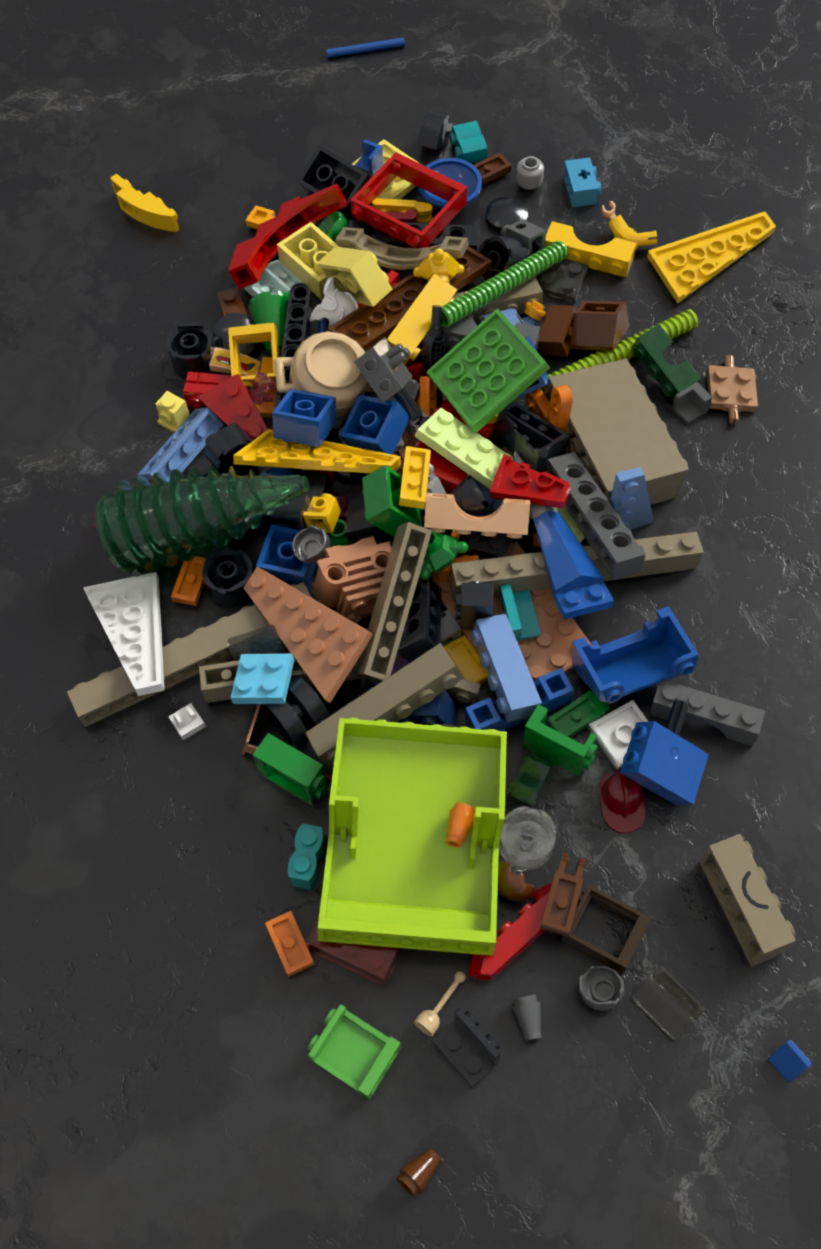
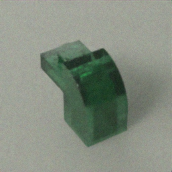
M529 752L525 756L517 776L511 780L507 790L510 791L509 795L534 807L555 763Z

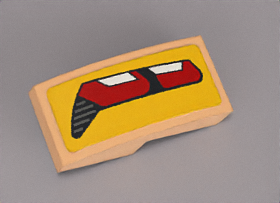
M215 347L209 364L210 371L231 374L230 350ZM240 353L241 375H259L261 362Z

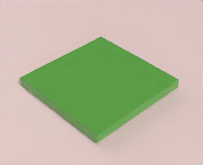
M497 308L426 373L476 434L548 371L550 366Z

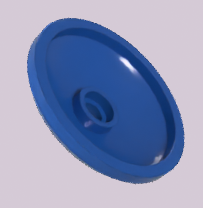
M443 158L426 166L467 186L466 205L474 201L479 195L482 187V178L478 169L468 161L458 158ZM418 187L421 197L432 206L443 208L448 203V201Z

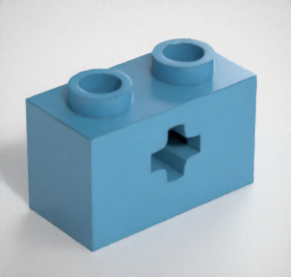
M582 158L565 161L563 178L571 206L580 207L597 204L598 195H601V183L596 180L597 170L595 166H592L591 159Z

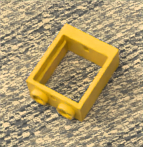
M274 322L228 328L231 376L239 374L247 390H251L256 386L265 388L275 387L274 360L280 357L278 330ZM271 341L273 373L242 376L239 344Z

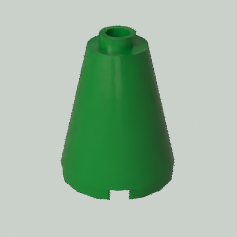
M267 291L251 298L249 310L255 325L274 322L278 330L281 357L289 293L278 291V295H271V292ZM264 341L263 344L267 354L272 356L271 341Z

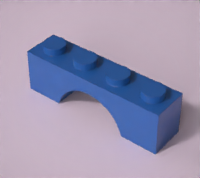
M562 668L538 677L534 682L542 702L541 706L548 709L547 713L572 702L574 689ZM491 698L465 708V721L470 729L505 731L530 719L529 717L507 723L504 714H501L498 710L497 700Z

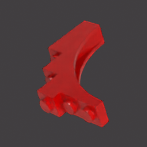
M338 184L301 199L299 196L281 204L278 216L259 224L254 238L236 245L228 272L239 289L259 282L262 272L278 253V243L308 223L312 222L314 224L329 214L346 207L347 201Z

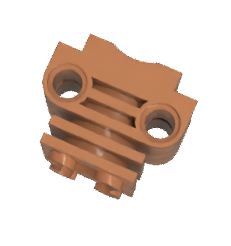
M371 536L361 539L352 545H337L326 548L324 559L317 560L318 571L316 580L312 583L317 600L328 608L337 607V613L354 623L372 616L391 552L389 541L376 544L374 537Z

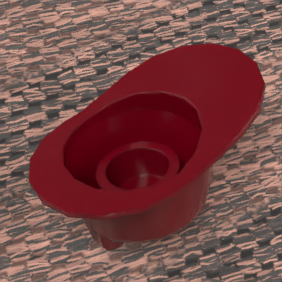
M617 770L604 776L600 783L602 814L610 828L617 832L629 833L638 829L645 819L644 792L642 785L621 774V770Z

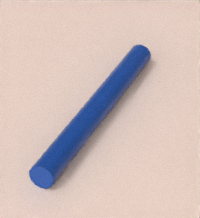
M404 37L327 49L326 53L327 58L405 46Z

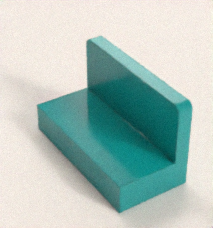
M511 584L500 585L499 598L503 614H506L516 640L520 641L539 637L540 629L530 591L513 593Z

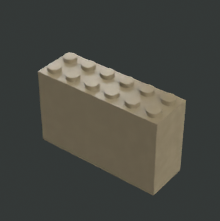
M627 358L548 378L544 395L549 402L554 387L567 385L572 393L573 403L567 429L570 437L566 454L575 452L579 459L585 463L587 471L596 479L598 487L603 494L607 495L609 503L616 473L641 467L645 475L650 505L677 497L689 470L687 461L679 453L676 442L670 437L666 424L661 421L654 403H651L644 385H641L636 376L635 369L631 367Z

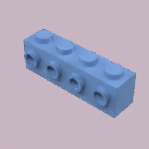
M506 614L476 620L474 630L471 631V639L473 645L478 646L481 666L486 668L488 672L489 687L496 693L499 712L504 714L507 723L531 717L537 705H541L542 702Z

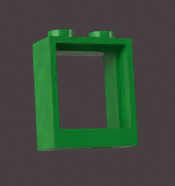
M268 733L253 754L259 774L313 806L317 799L321 800L328 789L323 764Z

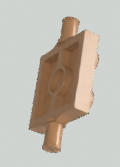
M726 355L724 357L725 366L709 365L706 370L708 393L712 396L709 408L729 412V423L733 424L734 422V424H738L740 421L738 412H755L758 407L755 370L735 367L734 356Z

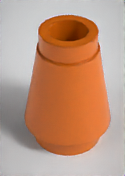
M455 803L454 808L450 809L446 839L448 845L456 848L462 847L472 828L475 808L464 803Z

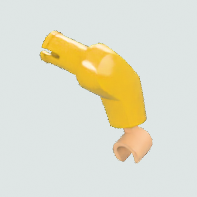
M609 201V205L612 208L611 211H607L604 205H602V214L610 218L608 224L615 238L636 243L635 250L641 246L657 245V239H648L657 237L656 230L636 233L634 229L628 227L621 215L616 217L615 203L613 201Z

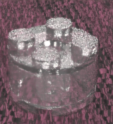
M523 806L512 810L504 819L499 844L503 858L519 871L534 870L543 866L550 859L556 841L555 824L551 817L540 809L536 810ZM525 836L527 839L532 837V841L523 840L522 837Z

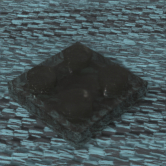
M564 259L538 274L536 279L543 291V295L575 303L588 273L589 265Z

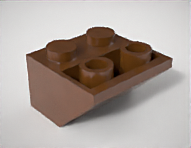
M583 301L574 314L570 349L614 351L629 328L626 302Z

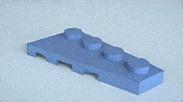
M641 467L616 473L610 500L611 506L614 510L618 511L622 522L629 529L654 523L645 475Z

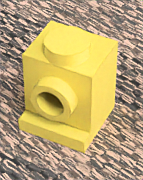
M168 391L155 403L159 413L158 424L172 432H175L190 415L186 401Z

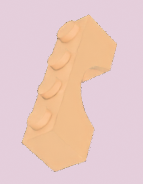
M428 493L426 496L424 527L430 528V530L437 533H443L445 529L456 530L455 533L467 535L471 534V531H480L483 536H496V533H507L509 538H522V535H528L530 500L504 498L501 506L494 513L483 517H476L462 511L457 505L454 495Z

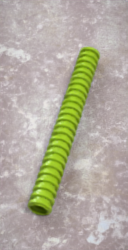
M688 309L658 324L662 326L672 340L674 337L676 338L692 329H696L698 327V318L691 309ZM654 326L645 329L643 332H638V334H634L625 340H621L614 351H597L595 355L591 354L589 358L585 357L583 360H578L570 366H565L564 369H559L558 372L554 371L552 375L548 374V377L636 357L631 348L639 336ZM546 386L540 388L543 393H545Z

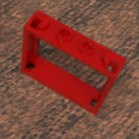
M395 152L350 199L351 214L357 220H361L413 248H426L467 204V186ZM396 177L448 201L422 231L370 206Z

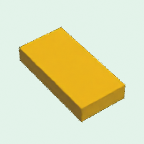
M465 635L443 646L464 677L463 679L477 684L488 681V672L486 668L481 666L478 654Z

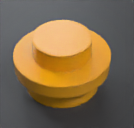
M534 300L532 303L526 302L524 312L538 321H540L541 317H545L546 312L543 311L545 307Z

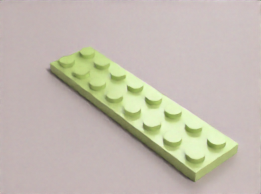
M442 408L418 428L415 434L417 439L489 489H491L503 455L510 456L512 461H514L510 454L505 453L480 434H475L468 425H465ZM556 508L581 543L585 537L567 509Z

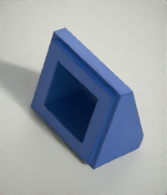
M788 1040L769 1056V1061L788 1082L812 1065L810 1060L792 1040Z

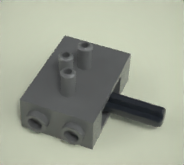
M384 337L359 356L354 363L382 402L394 396L411 417L410 420L415 421L423 413L404 387L412 378L411 373L403 363L411 355V352L400 343L392 348Z

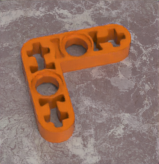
M567 385L554 387L551 392L550 402L540 388L526 394V403L531 412L567 433L573 403L572 393Z

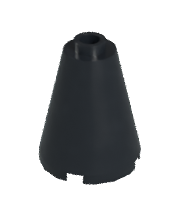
M471 475L466 476L449 493L454 495L460 509L471 516L483 517L494 513ZM445 529V532L442 534H451L453 529Z

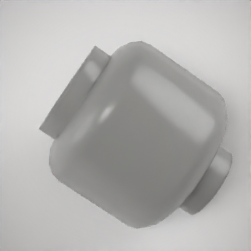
M528 156L520 160L517 165L516 181L520 187L527 190L538 188L543 182L544 165L536 157Z

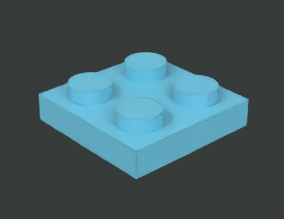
M241 654L230 697L233 704H285L294 664L293 655Z

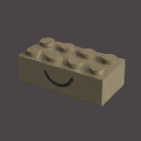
M741 834L710 845L699 863L752 967L782 955L796 939L794 938L795 930L791 922L785 920L780 911L781 904L775 893L770 892L766 884L767 877L764 870L760 866L757 867L753 859L754 853L748 841L743 840Z

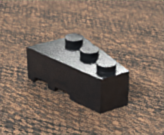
M512 402L498 413L495 435L513 455L516 451L524 463L530 465L531 469L541 473L547 470L548 459L566 454L570 437L568 433L516 402Z

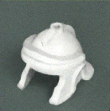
M329 277L324 286L323 293L325 296L323 301L315 307L309 321H320L323 318H327L330 327L358 309V303L349 292H342L339 288H335L334 277Z

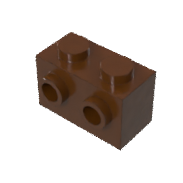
M549 306L547 314L543 317V324L539 334L538 347L542 356L568 357L574 314L577 310L575 306Z

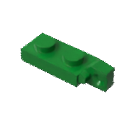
M588 691L549 717L547 724L552 729L571 738L589 726L590 723L604 716L610 710L608 705L611 703L600 701L593 692Z

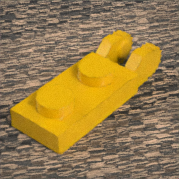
M376 198L373 201V207L384 212L414 210L417 212V223H430L433 219L431 215L433 206L429 203L416 202V200Z

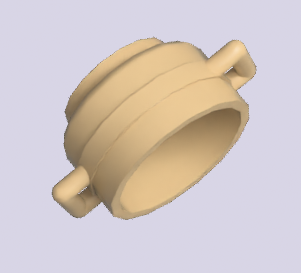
M330 331L313 334L300 344L293 357H278L274 360L276 386L279 393H287L290 389L336 397V417L345 416L351 412L359 395H364L366 392H375L354 363L365 351L357 341L345 334ZM284 367H290L289 383H286Z

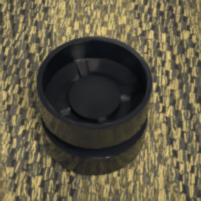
M299 676L289 683L287 692L288 702L285 701V704H261L264 713L276 731L293 748L308 738L305 733L307 730L303 724L304 722L307 726L313 728L330 717L319 694Z

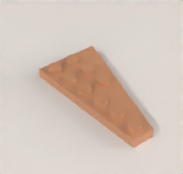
M257 567L244 586L245 591L324 699L330 703L373 637V634Z

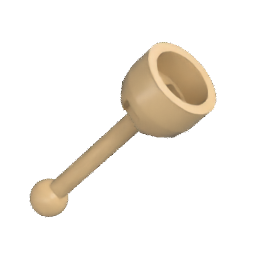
M456 972L455 980L433 1010L422 1011L415 1019L414 1024L426 1035L433 1037L440 1025L438 1013L458 984L465 981L466 975L464 972Z

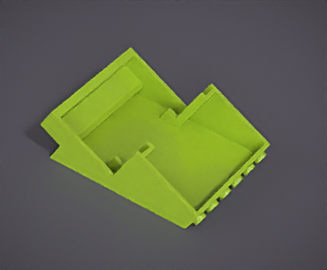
M353 717L339 718L329 800V838L318 921V941L493 956L497 927L498 853L505 819L506 731L470 729L468 727H445L438 724L421 725L412 722L397 723L385 720H360ZM455 803H464L475 808L472 828L461 848L452 847L446 843L449 812L451 808H454Z

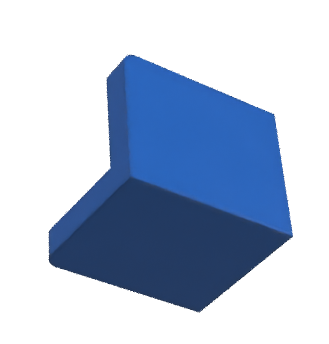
M364 139L362 142L363 155L354 166L372 177L383 166V148L379 144Z

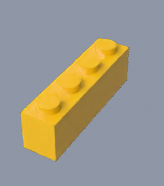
M436 274L432 276L387 339L392 348L400 343L411 352V355L403 362L404 365L410 359L412 361L416 359L421 351L419 348L420 344L424 342L426 335L430 332L432 305L443 306L454 300L453 297L457 289Z

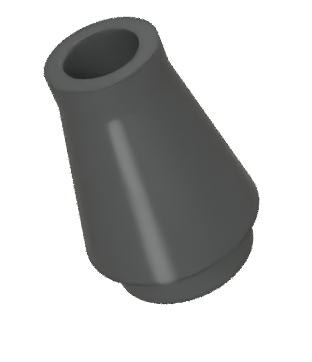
M536 994L514 998L512 1009L522 1030L524 1041L541 1038V1001H537Z

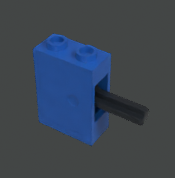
M679 699L673 702L666 727L655 721L637 722L635 724L627 752L623 758L620 773L675 805H694L709 754L679 736L688 710V703Z

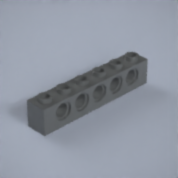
M575 452L548 459L546 472L570 483L571 490L565 508L611 578L616 580L640 573L643 561L645 560L644 549L637 544L631 530L622 522L618 511L613 509L607 495L603 494L597 485L596 479L587 471L585 463L579 459Z

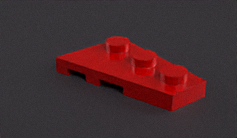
M235 374L198 396L228 426L233 423L238 424L247 432L252 440L269 429L239 374Z
M504 454L491 486L490 496L491 498L504 500V498L530 500V504L564 509L571 488L569 482L547 472H537L531 469L530 465L524 462L519 464L512 461L510 456Z

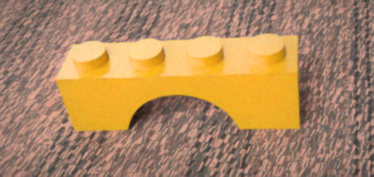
M553 221L548 229L545 240V247L555 241H561L565 244L568 253L567 257L562 261L622 277H627L636 248V243L619 238H614L604 245H588L581 242L575 236L572 226Z

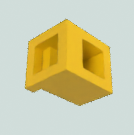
M324 493L321 497L313 496L308 510L303 513V517L307 527L314 525L320 529L323 528L326 533H333L341 510L337 499L328 493Z

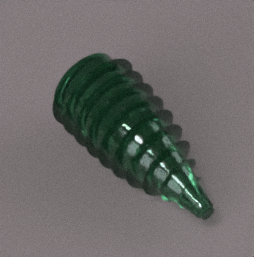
M210 466L208 477H203L196 467H191L188 479H185L183 474L177 469L171 471L169 482L159 472L153 474L151 484L143 476L135 478L133 487L129 482L122 479L118 481L115 493L103 495L97 501L95 510L97 532L101 545L112 564L119 569H123L128 574L138 577L146 570L156 572L163 565L174 567L180 559L187 562L192 561L197 553L208 555L213 550L214 545L219 548H225L230 542L231 536L238 540L242 539L245 536L247 524L251 528H258L263 515L272 516L276 508L305 495V492L309 491V482L306 476H272L271 473L269 476H255L252 470L249 471L248 476H240L232 466L229 467L228 476H221L216 467Z

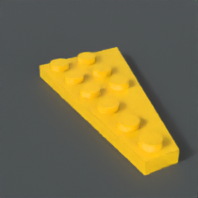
M762 212L649 250L647 257L678 304L773 234L776 226L767 213Z
M270 429L233 455L234 464L297 468L302 470L372 473L385 465L394 471L401 465V456L329 441H323L320 447H311L296 442H285L281 439L273 438V430Z

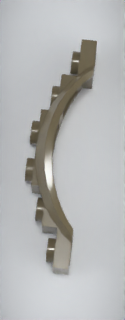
M343 227L335 239L339 247L372 252L377 257V264L396 270L410 269L413 271L416 267H419L421 262L430 253H434L437 248H441L454 259L463 257L469 246L468 238L446 236L443 243L426 248H403L378 241L366 235L364 229Z

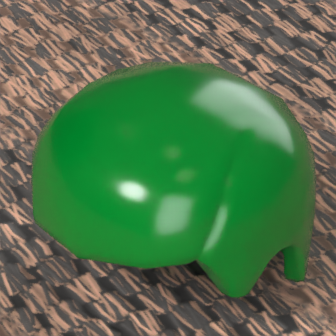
M335 211L329 214L320 223L318 228L336 242L335 239L343 227H348V220L341 212Z

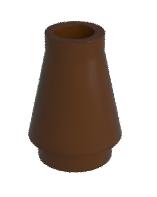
M428 1147L422 1154L399 1170L400 1175L396 1180L409 1195L414 1197L418 1192H423L437 1165L441 1162V1158L434 1150Z

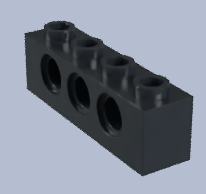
M431 575L427 580L418 578L398 648L402 658L407 659L410 663L441 643L442 589Z

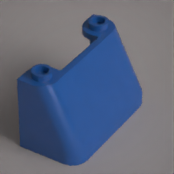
M669 606L657 610L658 618L652 624L649 621L644 622L643 630L599 646L597 640L589 645L585 637L572 641L573 668L600 701L613 703L628 694L679 675H688L694 671L699 654Z

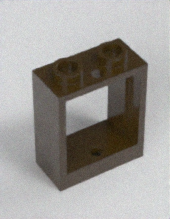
M589 884L585 892L580 891L569 937L563 935L561 941L624 974L652 917ZM589 902L634 925L618 958L573 934Z

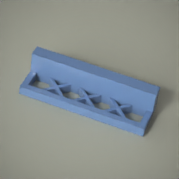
M208 407L195 409L137 475L142 480L151 479L161 491H167L205 447L206 438L210 434H215L223 426V423Z

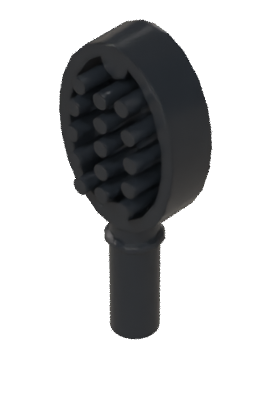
M432 305L430 332L426 335L422 346V364L428 370L445 355V338L440 333L442 310L440 305Z

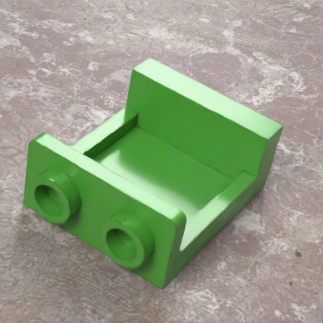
M340 1004L337 1010L333 1008L324 1021V1024L327 1026L322 1034H316L307 1048L310 1051L308 1057L310 1061L370 1100L402 1048L401 1043L390 1036L389 1038Z

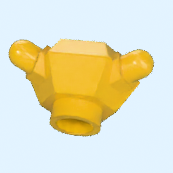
M437 248L434 253H430L421 262L419 267L414 269L413 274L417 278L422 277L428 281L436 274L450 284L449 281L453 277L464 272V266L459 264L450 254L444 252L441 248Z

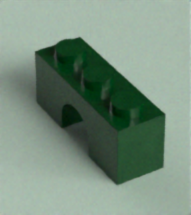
M658 324L639 336L631 348L636 358L641 360L647 367L649 375L660 384L664 395L673 402L676 394L699 382L701 377L688 360L680 365H671L665 360L663 353L668 350L673 341L662 326Z

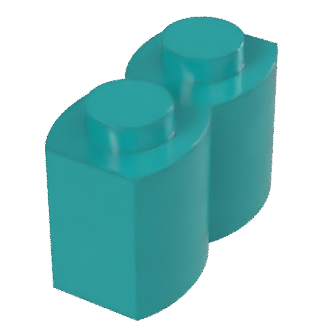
M476 120L452 126V133H449L451 146H455L456 158L468 161L471 164L487 159V145Z
M302 824L295 836L296 850L291 855L288 863V875L292 886L312 890L319 878L318 863L324 856L326 841L322 827Z

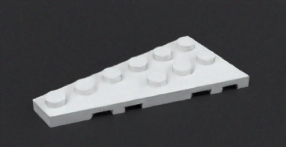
M154 572L83 587L137 695L141 696L164 691L160 592L157 573Z

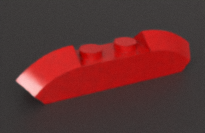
M552 883L546 884L534 892L532 898L535 904L532 905L530 902L519 911L518 915L520 917L513 924L508 921L497 932L499 937H496L493 956L473 955L469 977L478 980H493L546 931L540 929Z

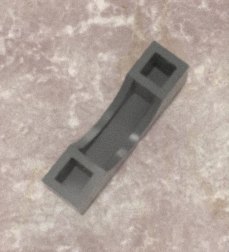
M472 314L450 327H444L443 336L447 348L452 349L477 327ZM517 323L514 327L524 338L530 336L537 350L540 327Z
M669 681L658 683L649 715L668 720L674 700L679 699L688 703L685 719L708 723L721 730L727 739L749 746L754 745L760 734L765 710Z

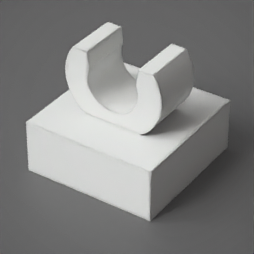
M192 703L168 716L183 740L206 727Z

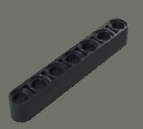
M296 283L290 289L281 357H293L300 344L309 338L311 325L309 320L312 314L313 300L310 288L305 283ZM284 367L286 383H289L287 380L289 379L290 367ZM276 392L274 410L287 393Z

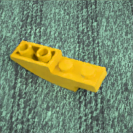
M118 174L110 178L120 208L126 214L154 228L173 232L179 230L176 212L172 208L169 209L165 206L159 197L156 198L150 192L143 195L141 191H136L127 179H122Z

